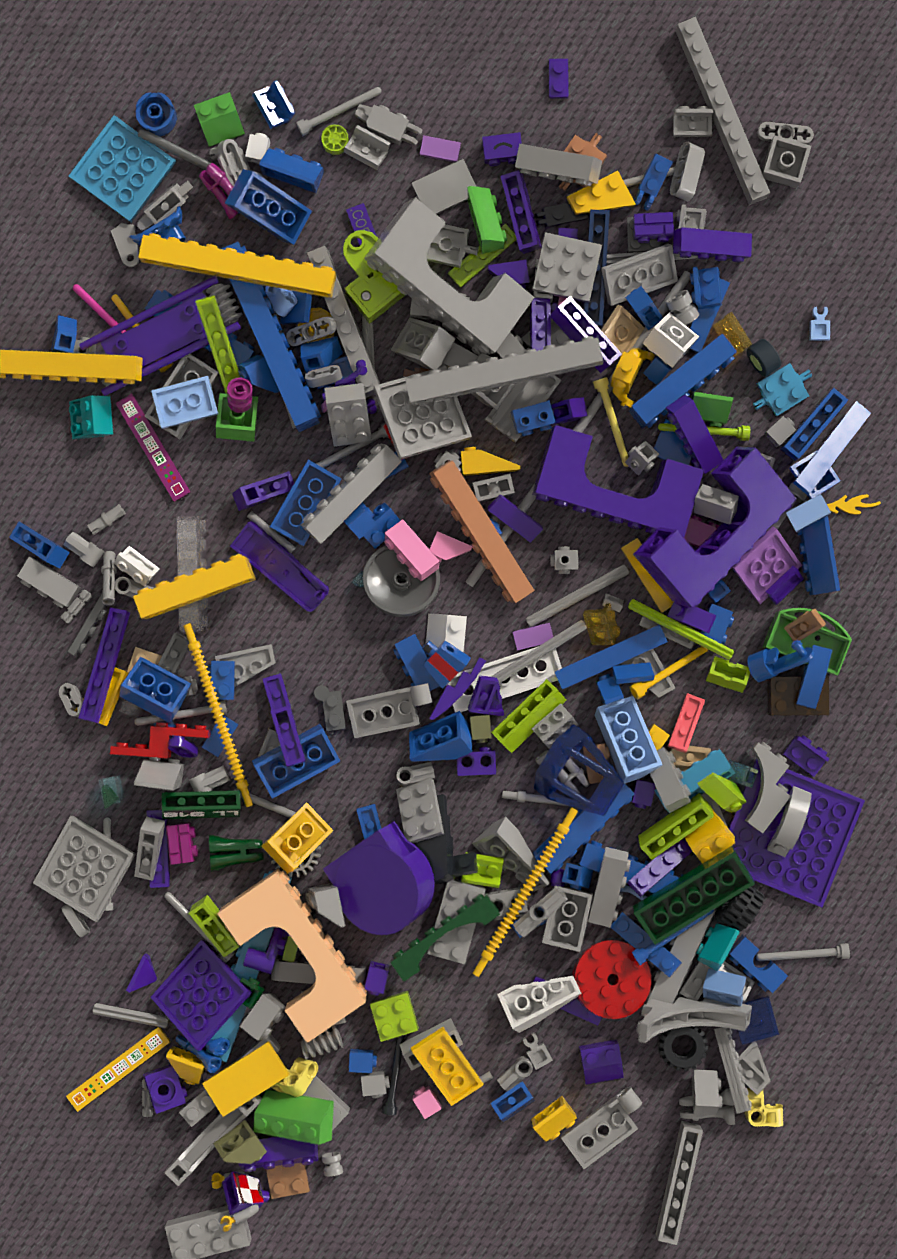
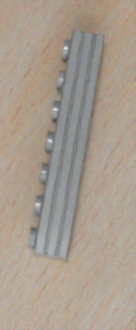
M725 1027L716 1028L714 1031L736 1112L750 1111L752 1104L748 1099V1089L745 1088V1078L742 1076V1067L738 1062L739 1056L735 1051V1041L732 1040V1030Z

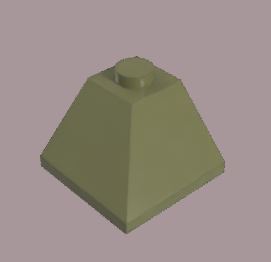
M246 1120L213 1143L224 1162L252 1164L260 1160L267 1153Z

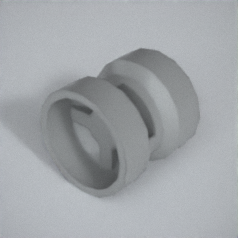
M332 1152L322 1155V1162L325 1164L324 1176H337L343 1173V1167L340 1165V1152H333V1156Z

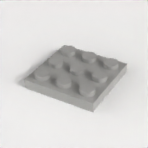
M545 232L533 291L565 298L571 296L574 300L589 303L602 245Z

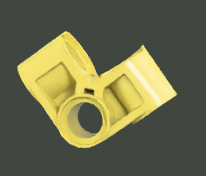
M296 1058L290 1070L287 1069L289 1076L274 1084L271 1088L294 1097L303 1095L318 1072V1064L305 1058Z
M747 1088L749 1093L748 1099L751 1101L752 1107L750 1111L745 1112V1117L750 1124L756 1127L783 1126V1105H764L763 1091L757 1096L750 1088ZM759 1112V1117L756 1120H752V1113Z

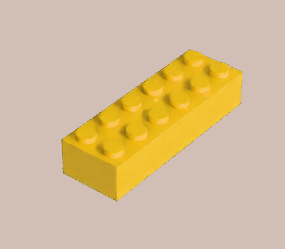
M240 554L234 555L226 563L218 561L211 564L212 568L204 569L202 567L192 571L193 575H179L174 578L175 581L173 582L163 581L156 584L154 589H148L147 587L138 590V594L133 597L140 617L142 619H150L256 580L249 559Z

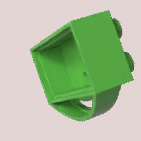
M790 608L777 611L762 648L772 649L776 647L779 650V654L783 656L796 652L791 647L793 640L784 627L797 619L794 616L795 612L805 613L812 609ZM817 611L822 619L835 627V631L832 632L824 626L800 641L803 648H811L813 645L831 649L832 653L827 673L838 676L852 639L837 621ZM818 635L820 637L819 641L815 640V636Z

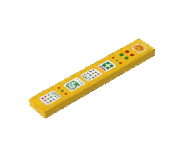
M157 1027L66 1096L78 1112L171 1042L161 1027Z

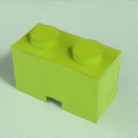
M714 656L706 681L743 693L750 671L747 666L738 663L733 664L729 660Z

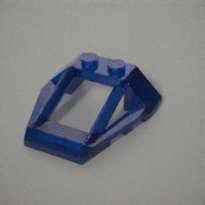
M573 724L555 740L536 771L534 789L548 800L605 816L625 783L613 766L605 759L602 751L594 744L591 736ZM584 745L601 765L578 751ZM570 756L604 776L590 800L556 780ZM555 790H560L572 799L556 793Z

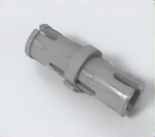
M118 504L107 513L103 512L101 517L87 526L92 534L96 535L105 527L112 526V523L125 515L126 512Z

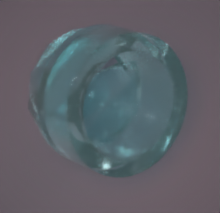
M362 571L351 581L356 587H364Z

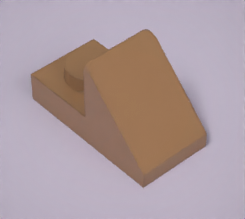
M814 608L811 611H806L785 626L784 629L792 640L795 641L802 640L824 627L826 623Z

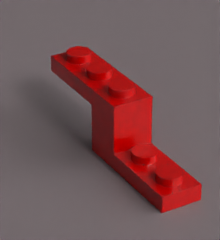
M156 722V725L150 727L149 748H147V744H136L135 747H129L128 743L117 742L116 745L110 747V754L170 758L171 750L168 749V742L172 739L173 735L210 738L211 729H206L205 725H195L194 728H187V724L176 723L175 727H170L166 722Z

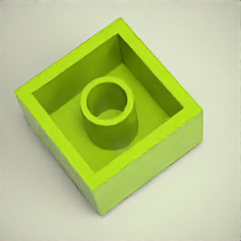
M408 991L371 1001L370 1006L381 1042L418 1031L419 1027Z

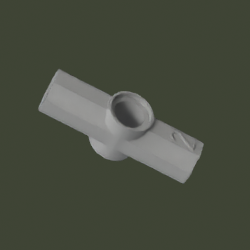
M555 887L513 924L515 930L523 938L526 937L568 900L564 892ZM538 907L544 910L543 917L538 916Z

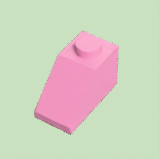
M437 531L429 550L441 563L442 560L447 561L470 552L472 546Z

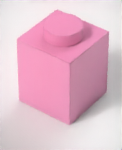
M421 1086L414 1091L413 1101L424 1119L441 1110V1103L430 1086L426 1088Z

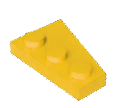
M619 171L598 180V184L592 183L591 186H586L567 196V200L575 215L590 213V209L613 210L636 205Z

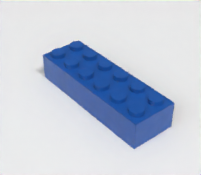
M722 333L632 405L628 410L642 429L645 426L650 428L660 419L658 417L660 414L663 416L668 414L667 406L683 395L689 396L688 392L690 390L693 393L705 383L703 381L705 378L709 381L720 371L718 369L720 366L723 369L735 359L733 355L737 351Z

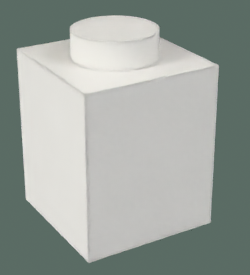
M250 134L245 155L247 161L260 163L270 147V140L265 134Z

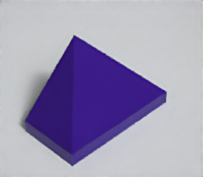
M145 953L129 983L127 992H132L157 980L148 954Z

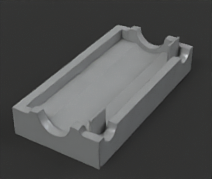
M553 375L514 384L497 410L493 408L485 421L516 443L522 434H516L511 411L547 401L561 380Z

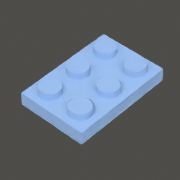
M208 376L152 390L162 429L218 414Z

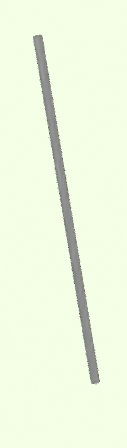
M684 271L658 308L662 317L669 310L665 301L671 295L683 291L690 281L689 272ZM645 326V329L632 348L642 349L644 340L653 328L648 330ZM612 375L608 379V394L613 390V387H611ZM600 392L588 407V416L578 421L573 428L574 431L582 433L603 404ZM535 484L518 506L524 513H526L536 498L535 495H532ZM507 524L501 530L502 534L500 535L504 543L513 531ZM481 560L465 581L471 587L476 584L486 569Z

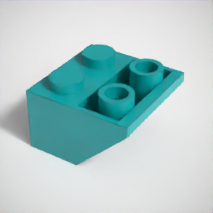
M91 395L69 401L72 439L113 435L110 396Z

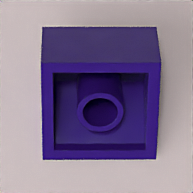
M617 1039L579 1046L586 1084L624 1078Z

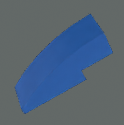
M813 645L811 648L814 651V656L807 662L804 668L796 705L816 709L832 650Z

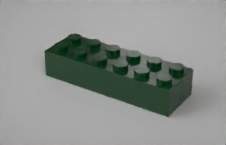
M730 846L634 905L633 911L656 945L755 883L734 848Z

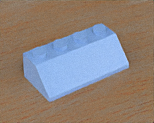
M634 696L597 708L595 718L623 784L640 779L662 766Z

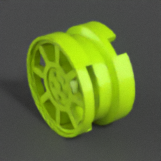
M340 125L326 127L321 136L324 149L333 155L343 153L345 146L349 142L347 131Z

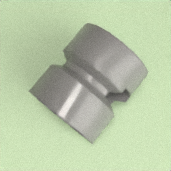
M687 290L679 291L665 301L669 311L674 312L673 316L684 325L689 324L699 316L696 306L691 304L692 298Z

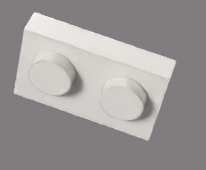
M130 546L123 553L120 552L117 555L114 563L121 571L126 572L135 582L140 583L144 587L159 572L157 566Z

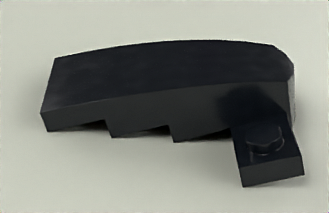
M441 794L437 795L444 834L413 843L427 858L432 868L434 884H444L458 876L478 873L476 853L471 852L453 856L450 816L447 815L446 796Z

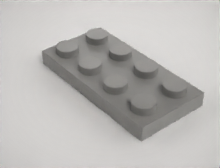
M666 244L602 267L607 302L611 306L626 301L625 297L640 286L648 293L678 282L673 246L671 244Z

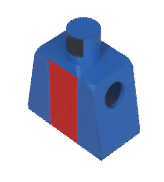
M429 640L422 647V650L429 655L424 662V667L442 689L467 666L471 659L447 641H444L437 648Z

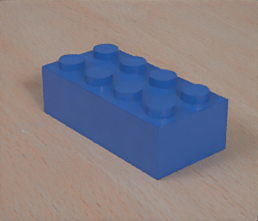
M242 169L224 203L281 241L293 245L312 212L255 172Z
M308 460L270 527L304 546L310 536L301 526L304 522V517L309 513H313L317 509V504L323 499L326 500L331 495L330 491L339 485L342 479Z
M320 724L298 735L306 762L287 767L281 745L252 760L272 799L340 762Z

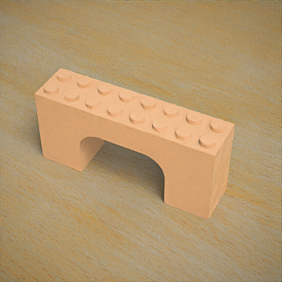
M278 868L224 905L217 914L239 946L268 927H280L290 934L316 974L314 984L289 1001L285 1008V1012L308 1043L366 1003L367 990H364L365 986L362 982H357L355 978L356 973L352 967L346 966L344 963L345 958L340 950L336 951L334 949L332 938L328 934L325 935L323 933V926L320 921L312 917V910L306 902L302 903L300 900L301 894L295 886L291 887L288 882L290 878L284 870L280 871Z

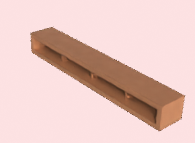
M453 460L447 461L429 473L432 477L430 479L431 483L436 489L439 488L442 493L440 496L446 505L449 504L452 509V516L456 521L459 520L463 526L461 527L462 532L472 540V548L477 554L480 553L483 559L481 561L485 568L491 570L493 581L503 589L502 595L505 600L517 603L534 591L533 587Z

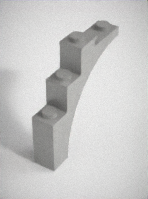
M679 997L673 1004L651 999L642 1009L644 1019L637 1026V1033H639L638 1041L647 1043L652 1037L661 1032L689 1026H716L745 1031L750 1024L752 1006L746 1004L737 1006L707 998L699 1002Z

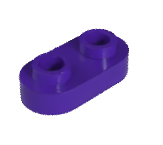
M174 736L173 739L169 740L168 749L179 756L186 758L198 756V747L194 743L184 740V737Z

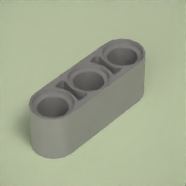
M685 142L681 146L670 186L671 195L687 202L693 198L705 155L703 148L690 142Z

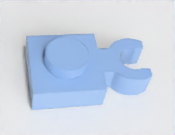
M817 307L813 308L812 315L815 320L810 321V341L830 340V320H825V316L828 313L827 307L823 308V314L821 315L817 313Z

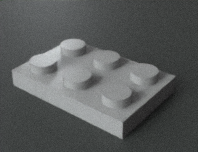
M432 778L396 789L404 836L409 842L416 843L444 834L435 784Z

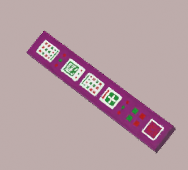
M130 394L116 403L117 407L173 501L176 502L191 493L150 422L144 417L145 414L134 395Z

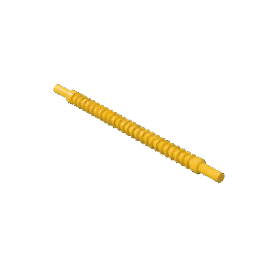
M191 623L185 624L183 627L189 641L188 648L192 651L191 656H194L193 661H196L195 666L198 667L196 671L200 672L198 676H201L200 682H203L202 687H205L204 692L207 693L205 697L209 698L207 702L211 704L209 708H212L211 713H214L213 718L216 719L214 723L218 724L216 728L220 730L218 734H221L220 739H223L222 744L225 745L223 749L227 750L225 754L229 756L227 760H230L229 765H232L231 770L234 771L232 775L236 776L234 780H237V789L241 791L245 806H252L253 802L247 788L249 784L244 779L246 775L242 774L244 770L240 768L242 765L239 764L240 759H237L238 754H235L237 749L233 748L235 744H232L233 739H230L231 733H228L229 728H226L228 724L224 722L226 718H223L224 713H221L222 707H219L221 703L217 702L219 698L215 696L217 692H214L215 687H212L213 681H210L212 677L208 676L210 671L206 670L208 666L204 664L206 661H203L204 655H201L202 650L199 649L201 647L200 642L195 638Z
M571 807L562 824L559 823L557 826L558 831L554 832L555 836L551 837L552 841H548L549 846H546V851L543 850V856L540 855L541 860H537L538 864L534 865L535 869H532V874L528 875L530 878L526 879L527 883L523 884L524 888L520 889L521 893H517L518 898H514L515 903H511L512 908L509 907L510 911L506 912L507 916L503 917L504 921L500 922L501 926H498V931L494 932L496 935L492 936L493 940L489 941L490 945H486L487 949L481 953L482 958L473 971L475 976L479 977L488 961L493 959V953L497 952L495 949L499 948L498 944L502 943L501 939L505 938L504 934H508L507 929H511L510 924H514L513 919L516 920L515 916L519 915L518 911L522 910L521 906L525 905L524 901H527V896L531 895L529 892L533 891L532 887L536 886L535 882H539L538 877H542L541 872H545L544 867H548L547 862L550 863L549 859L553 858L552 854L556 853L555 849L559 848L558 844L562 843L561 839L565 838L564 834L567 835L570 829L568 827L578 810Z

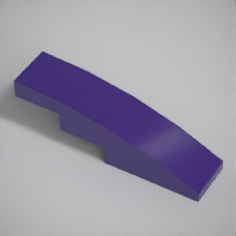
M479 657L471 674L463 671L455 688L447 684L429 719L434 720L464 694L476 679L486 660Z

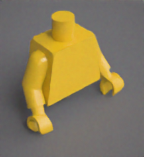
M632 348L628 353L623 352L611 380L613 393L622 401L621 406L626 405L631 408L634 401L630 400L627 394L632 387L643 360L649 359L652 363L655 354L639 348Z

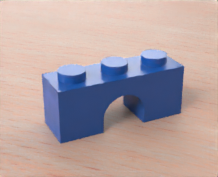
M742 934L731 947L729 959L737 966L740 963L745 968L743 972L751 979L753 977L758 979L757 985L765 992L769 989L773 993L788 975L772 961L762 968L755 967L753 958L759 949Z

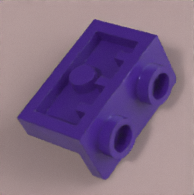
M804 735L801 737L795 736L783 752V755L815 777L823 764L829 761V758L826 756L827 752L819 746L814 748L810 745L812 741Z

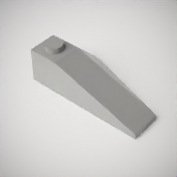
M507 817L492 823L472 843L482 855L504 858L502 869L514 871L516 879L524 884L527 883L526 879L530 878L528 875L532 874L531 870L535 869L534 865L538 864L519 830ZM541 872L542 877H538L539 882L536 881V886L532 887L534 891L549 884L543 872Z

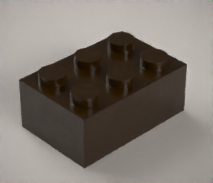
M825 676L816 709L796 705L802 677H773L767 679L768 715H829V676Z

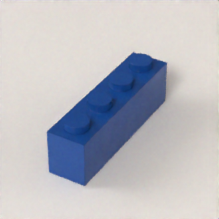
M835 388L831 389L782 446L781 450L794 461L798 460L847 403L848 399Z

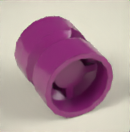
M235 378L227 386V403L232 411L243 413L251 408L252 385L247 379Z

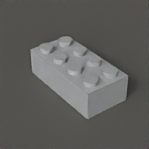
M519 144L515 167L521 169L520 173L536 177L537 173H539V176L546 179L555 180L556 176L558 180L573 183V180H576L575 183L591 186L592 183L598 184L602 160L587 155Z
M188 354L182 357L163 387L208 376L211 388L213 389L220 379L219 372ZM153 402L144 417L161 427L155 403ZM191 422L168 427L164 430L180 440Z
M455 878L447 882L434 928L440 926V921L445 917H453L457 914L456 910L462 905L466 904L468 906L473 903L472 899L478 894L482 893L484 895L485 887L463 883ZM476 923L460 926L444 934L432 944L427 954L465 964Z
M228 1206L168 1220L165 1230L172 1258L199 1259L249 1246L252 1238L247 1220L238 1224L235 1222L229 1231H223V1227L229 1223L224 1222L220 1224L222 1217H233V1215H229Z

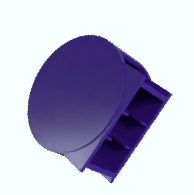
M395 821L376 831L323 868L333 886L338 888L343 913L355 926L371 934L388 935L400 931L420 917L427 910L433 898L434 876L432 868L421 850L405 838Z

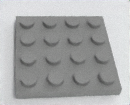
M446 366L437 369L440 372L447 371ZM433 370L425 371L418 374H421V376L429 375V372ZM410 376L374 386L373 390L399 460L465 441L472 437L457 396L412 406L406 385V379H410Z
M70 816L33 883L88 918L98 922L136 854L78 818Z

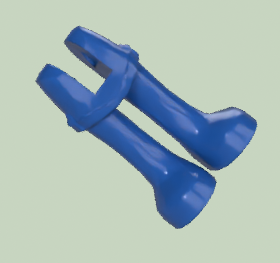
M177 1035L175 1039L185 1051L191 1052L199 1058L204 1068L210 1073H215L220 1068L222 1060L218 1056L225 1054L230 1046V1042L226 1038L210 1039L204 1046L212 1053L210 1054L203 1049L201 1051L196 1050L187 1038Z

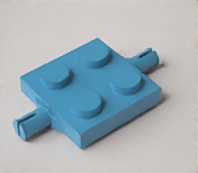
M790 363L756 383L761 391L762 398L753 403V406H756L755 409L758 410L767 405L775 416H778L809 397L803 381L812 377V373L808 369L799 375Z

